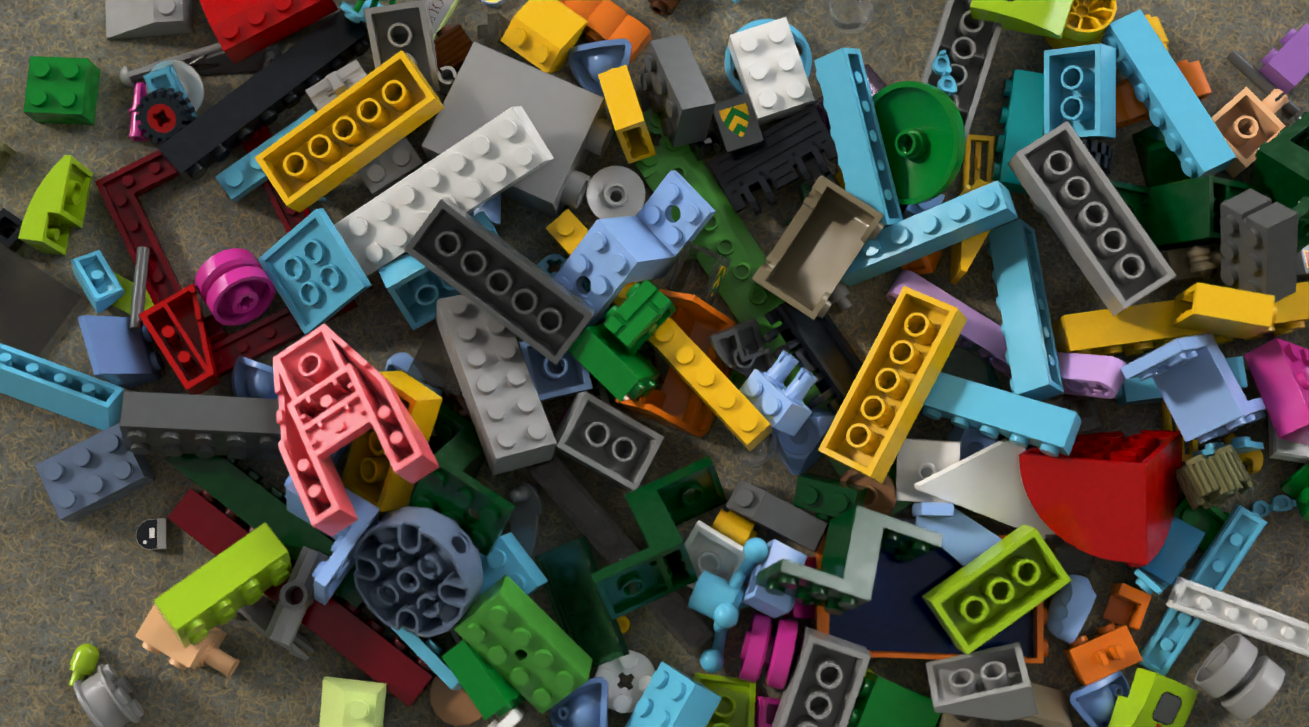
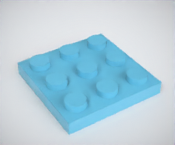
M324 208L315 209L258 258L261 266L273 282L276 290L305 335L323 325L372 285Z

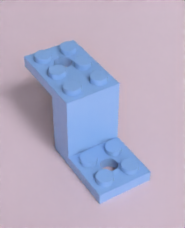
M676 170L670 171L636 216L597 219L555 275L554 279L596 310L594 316L585 326V328L592 327L627 283L665 277L682 255L687 242H692L716 211ZM674 205L680 209L681 214L677 222L671 217V209ZM585 277L591 282L589 293L584 290L582 285Z
M1212 333L1177 338L1121 367L1126 380L1138 377L1140 381L1152 377L1185 442L1197 439L1199 444L1220 436L1223 437L1238 430V427L1266 417L1264 411L1267 409L1262 397L1247 401Z
M350 443L330 455L334 466ZM289 475L284 484L286 487L287 511L312 525L293 480ZM346 488L345 490L358 520L332 536L336 540L331 548L333 554L327 562L322 560L312 575L315 578L313 583L314 599L323 605L327 604L354 565L355 557L353 555L356 544L369 529L379 522L380 508Z

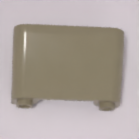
M821 174L808 195L809 197H806L799 211L771 253L767 256L766 263H763L758 268L752 278L755 283L813 320L817 315L821 318L824 317L832 305L828 298L867 239L875 240L884 227V224L879 222L883 217L881 213Z

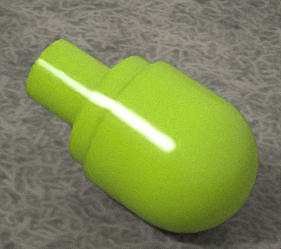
M86 643L76 648L70 661L69 670H72L73 673L68 683L69 685L74 686V682L78 679L84 681L86 675L91 676L92 672H94L100 657L96 646Z

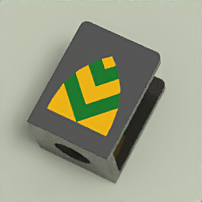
M748 93L716 103L711 120L723 154L763 142V136Z
M688 241L667 290L682 291L698 252H703L717 259L700 298L712 306L732 259L702 245Z

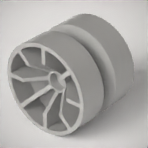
M1236 633L1225 639L1208 655L1196 673L1195 683L1212 698L1222 696L1221 705L1238 720L1243 721L1257 714L1269 703L1281 687L1285 678V671L1267 656L1256 658L1258 654L1257 647L1241 634Z

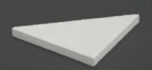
M1008 437L914 484L915 489L1014 528H1019L1023 524L1035 527L1043 539L1053 543L1058 541L1056 534L1045 524L1032 506L1025 491L1019 464V454L1026 451L1025 447L1011 443Z

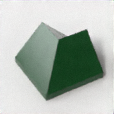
M1152 125L1132 135L1146 187L1150 188L1191 179V177L1183 172L1181 162L1175 152L1167 147L1165 137L1159 127Z

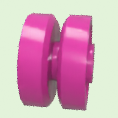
M233 248L223 250L211 256L201 265L195 276V287L207 304L215 320L223 325L237 326L248 323L264 313L274 300L275 287L267 273L262 270L254 254L246 249Z
M754 611L742 646L739 679L755 683L761 675L763 665H766L764 677L766 686L782 690L785 686L792 661L798 622L781 618L776 624L773 636H771V617Z

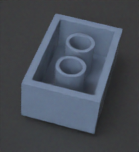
M120 423L35 465L59 520L75 522L156 480L144 455H137L131 451H126L119 427Z

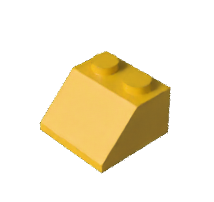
M529 0L514 15L500 41L541 71L550 74L560 71L568 58L569 49L575 46L588 21L559 0Z

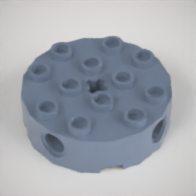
M405 506L389 512L377 525L369 529L355 546L353 555L356 571L353 573L355 587L367 608L384 624L398 631L403 628L410 632H415V636L428 638L448 632L479 598L484 578L477 547L473 545L470 537L459 527L455 520L434 510Z

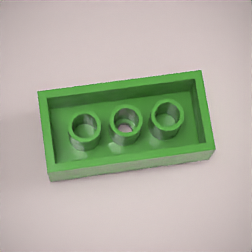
M507 574L480 594L477 601L459 619L454 627V630L541 714L588 681L593 659Z

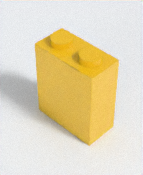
M627 65L612 68L598 74L610 116L628 164L656 155Z
M1197 282L1176 296L1172 326L1248 339L1271 328V325L1274 324L1277 317V308L1274 306L1275 296Z

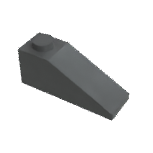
M739 479L726 505L732 512L816 553L829 527V524L741 479Z

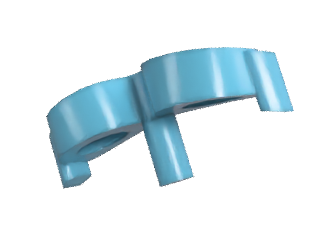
M942 50L932 62V69L935 74L941 75L937 87L945 94L951 96L956 94L957 85L954 78L950 75L952 68L950 67L949 57L946 54V50Z
M1275 495L1271 498L1270 505L1263 500L1254 501L1250 505V512L1263 518L1271 511L1282 512L1291 510L1297 506L1296 500L1290 499L1287 495Z

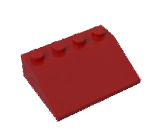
M199 0L218 42L234 64L338 10L334 0Z

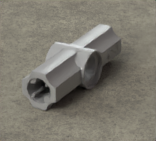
M303 546L288 582L280 590V600L264 634L265 636L279 643L292 645L307 608L314 602L313 583L315 578L312 575L322 560L327 562L330 556ZM296 587H300L304 596L303 600L296 605L291 599V594Z

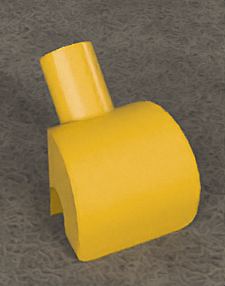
M1232 433L1222 440L1225 444H1231L1230 439L1236 436ZM1261 450L1238 454L1241 461L1247 463V473L1255 474L1260 471L1264 462Z

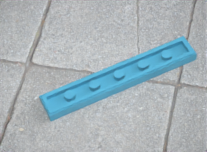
M1237 504L1187 579L1222 591L1267 524V521ZM1168 607L1139 652L1143 660L1138 663L1149 671L1165 676L1203 619Z

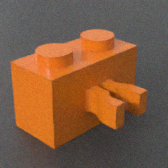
M1114 621L1096 628L1098 634L1087 638L1086 634L1079 635L1072 644H1069V647L1062 649L1079 685L1091 684L1143 660L1127 625H1115Z

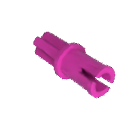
M138 82L134 86L133 105L129 109V114L131 115L129 139L133 141L149 140V138L147 139L144 136L147 131L145 129L139 130L138 125L142 124L141 120H135V115L139 114V111H135L136 107L141 104L139 101L147 96L146 83Z

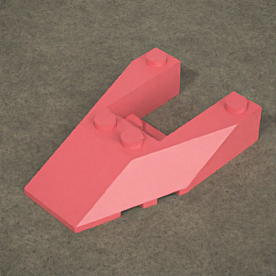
M326 324L321 325L273 357L275 393L279 399V410L276 411L277 423L281 429V441L278 442V447L313 527L332 537L358 520L330 455L373 427L394 472L411 484H414L440 467L427 440L390 382Z

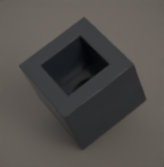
M3 208L0 211V245L15 254L24 243L18 239L23 221ZM9 231H15L10 238H6Z

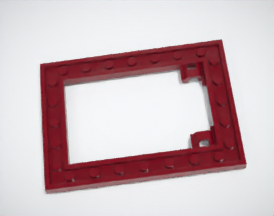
M263 126L255 132L250 141L238 146L243 145L248 154L270 139L272 134L268 126ZM159 150L95 181L134 264H136L138 247L144 246L150 249L146 289L154 305L182 290L138 196L179 176L163 158ZM269 179L262 184L286 233L290 232L311 214L309 208L299 213L287 207ZM355 299L325 323L357 308L358 305ZM288 307L239 332L234 331L230 334L224 330L221 323L216 321L212 314L205 318L207 329H210L212 333L209 339L218 378L233 371L239 356L255 360L304 335Z

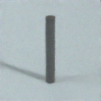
M1236 50L1226 58L1267 96L1274 89H1278ZM1284 93L1280 94V95L1275 99V101L1277 102V101H1278L1280 98H1282L1285 94H1284ZM1289 98L1288 103L1281 107L1291 118L1300 110Z
M144 246L138 247L136 254L129 325L131 332H141L143 321L138 314L144 311L150 251L149 248Z

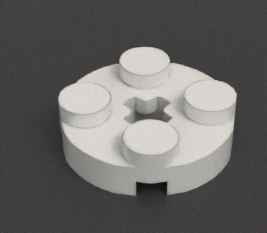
M618 650L605 657L599 664L595 677H603L608 682V708L619 713L633 712L637 702L641 699L650 683L655 669L646 656L632 650ZM624 673L626 676L632 674L634 676L631 682L633 685L631 690H628L626 687L620 689L617 686L620 682L619 674Z

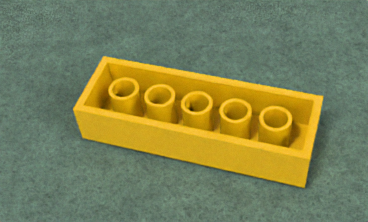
M401 50L265 149L255 159L285 205L301 213L445 107L414 61Z
M903 286L818 451L830 459L882 484L968 320L963 313L952 305Z

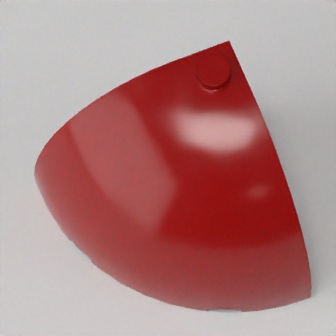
M1140 430L1141 434L1124 436V433L1121 431L1089 433L1076 436L1069 456L1059 453L1058 457H1053L1039 451L1040 447L1037 446L1020 453V473L1032 506L1045 524L1065 542L1087 554L1102 559L1126 562L1131 567L1148 565L1161 550L1173 521L1180 485L1176 479L1175 471L1182 467V434L1180 431Z

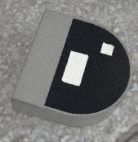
M159 518L143 521L136 530L138 544L148 550L169 549V519Z

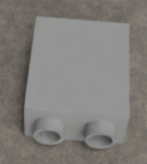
M473 42L443 102L445 108L438 112L422 144V148L429 161H431L509 108L522 106L554 159L503 191L501 195L556 219L559 217L565 204L575 209L581 204L590 183V176L580 171L590 152L600 157L604 155L615 128L612 122L605 120L607 116L604 97L477 42Z

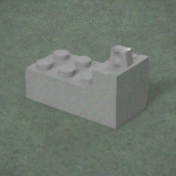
M357 59L341 69L327 75L323 80L305 91L319 111L367 75ZM405 136L357 172L375 198L424 164Z

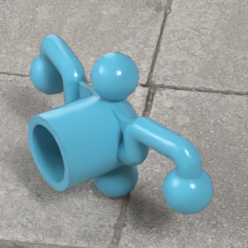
M751 538L745 543L743 549L745 558L730 581L704 570L691 594L688 608L715 620L713 624L715 630L713 646L705 650L700 657L702 669L708 673H716L723 668V654L728 628L736 625L741 609L749 607L742 603L747 585L742 584L755 564L762 562L768 556V546L761 538Z

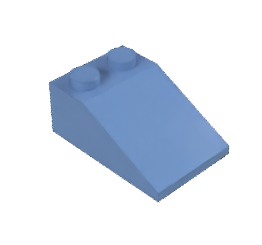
M94 315L78 317L94 376L127 390L162 378L160 369H163V362L159 353L153 350L151 342L155 340L144 323L141 332H131L129 330L130 317Z

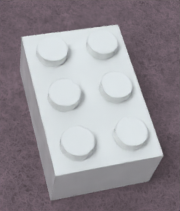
M786 17L729 35L728 47L744 94L748 93L759 126L794 115L814 103L815 99Z

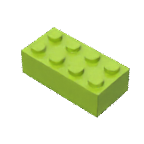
M263 523L153 601L163 619L186 648L190 644L197 645L209 635L208 631L218 624L224 625L230 622L236 616V611L246 604L250 606L259 601L264 595L263 592L272 585L276 587L284 583L290 577V572L293 571L289 553L269 526Z
M1023 524L924 594L922 598L956 648L968 655L1072 580L1035 527Z

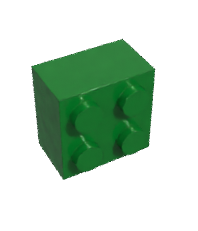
M30 56L23 112L36 123L94 125L100 69L88 58Z

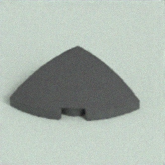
M756 319L743 321L708 336L710 345L719 360L727 368H732L741 373L743 377L748 378L754 369L768 372L774 364L770 347L764 348Z

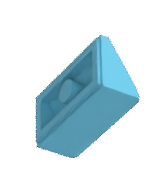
M100 250L71 260L73 273L97 314L106 310L125 294L124 289Z

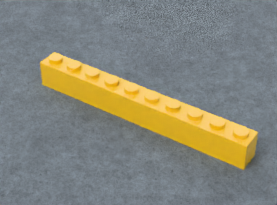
M569 209L565 210L546 227L551 238L568 257H570L589 231ZM638 282L627 283L613 300L612 304L620 306L627 299L626 294L628 290ZM671 317L647 340L749 452L773 432L771 424Z

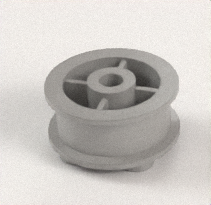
M109 663L99 665L98 672L85 681L78 679L74 682L76 696L96 727H124L130 722L137 724L141 721V716L145 714L136 699L132 700L129 694L133 692V688L125 676L119 678L117 672Z

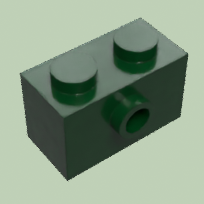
M813 473L798 476L793 506L817 512L816 517L820 519L831 520L856 505L864 507L868 487Z

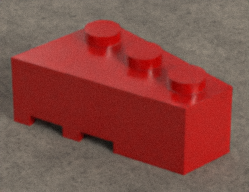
M194 283L138 314L190 395H200L219 384L202 303Z

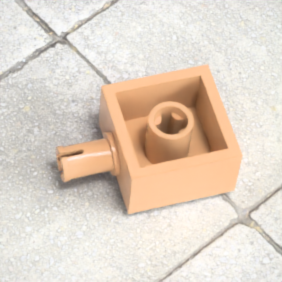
M1245 87L1211 118L1236 155L1233 162L1225 169L1232 178L1256 160L1255 153L1261 144L1271 141L1286 127L1274 115L1281 107L1288 103L1286 94L1277 102L1275 101L1283 93L1282 90L1274 89L1261 101L1248 87Z
M155 604L135 635L136 638L143 641V648L154 654H159L160 652L171 657L169 663L182 670H186L187 667L196 669V667L209 665L223 673L226 677H230L240 662L239 659H235L218 649L227 633L217 627L208 631L209 635L199 644H190L185 648L163 619Z

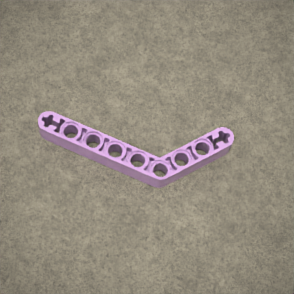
M902 270L886 294L887 300L892 305L897 300L903 286H906L958 308L968 320L955 344L1012 379L1011 369L1005 358V352L1007 351L1006 339L1002 335L1000 325L918 274L909 270ZM1057 352L1064 390L1062 394L1107 399L1116 397L1126 379L1121 370V367L1127 365L1125 362L1112 356Z

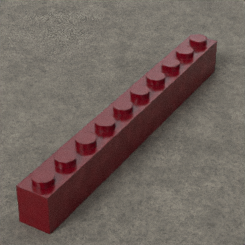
M190 488L167 518L214 555L218 556L255 530L251 526L247 528L240 522L241 518L227 507L225 510L216 503L218 500L204 489L200 491ZM289 578L279 586L275 587L272 585L263 593L278 604L280 590L288 582ZM296 587L291 594V599L296 605L303 600L304 596L300 587ZM334 592L326 605L314 599L312 605L307 608L301 623L376 682L387 683L386 689L408 707L414 706L437 676L431 671L432 669L419 656L416 659L407 652L410 647L396 636L391 640L382 633L385 630L383 625L373 618H370L368 621L358 614L361 609L355 608L346 600L342 602L335 596L336 592Z

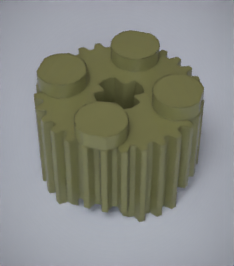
M1232 445L1216 450L1214 452L1215 456L1205 459L1203 454L1194 456L1185 461L1186 466L1175 471L1176 479L1192 510H1197L1200 506H1202L1203 510L1213 508L1225 503L1224 500L1234 496L1236 490L1241 495L1253 488L1251 479Z

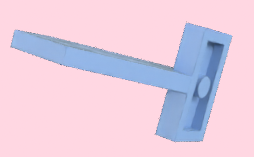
M921 502L911 505V516L916 517V526L943 535L941 548L963 567L1002 540L954 508V503Z

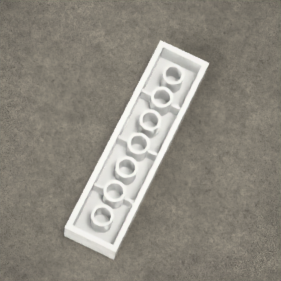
M511 107L334 224V226L369 279L378 273L377 269L407 253L404 251L405 247L440 199H450L469 214L554 158L523 107Z

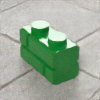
M647 279L642 284L639 282L635 283L626 294L627 299L620 306L615 305L606 313V321L603 323L606 330L632 354L676 310L672 301Z

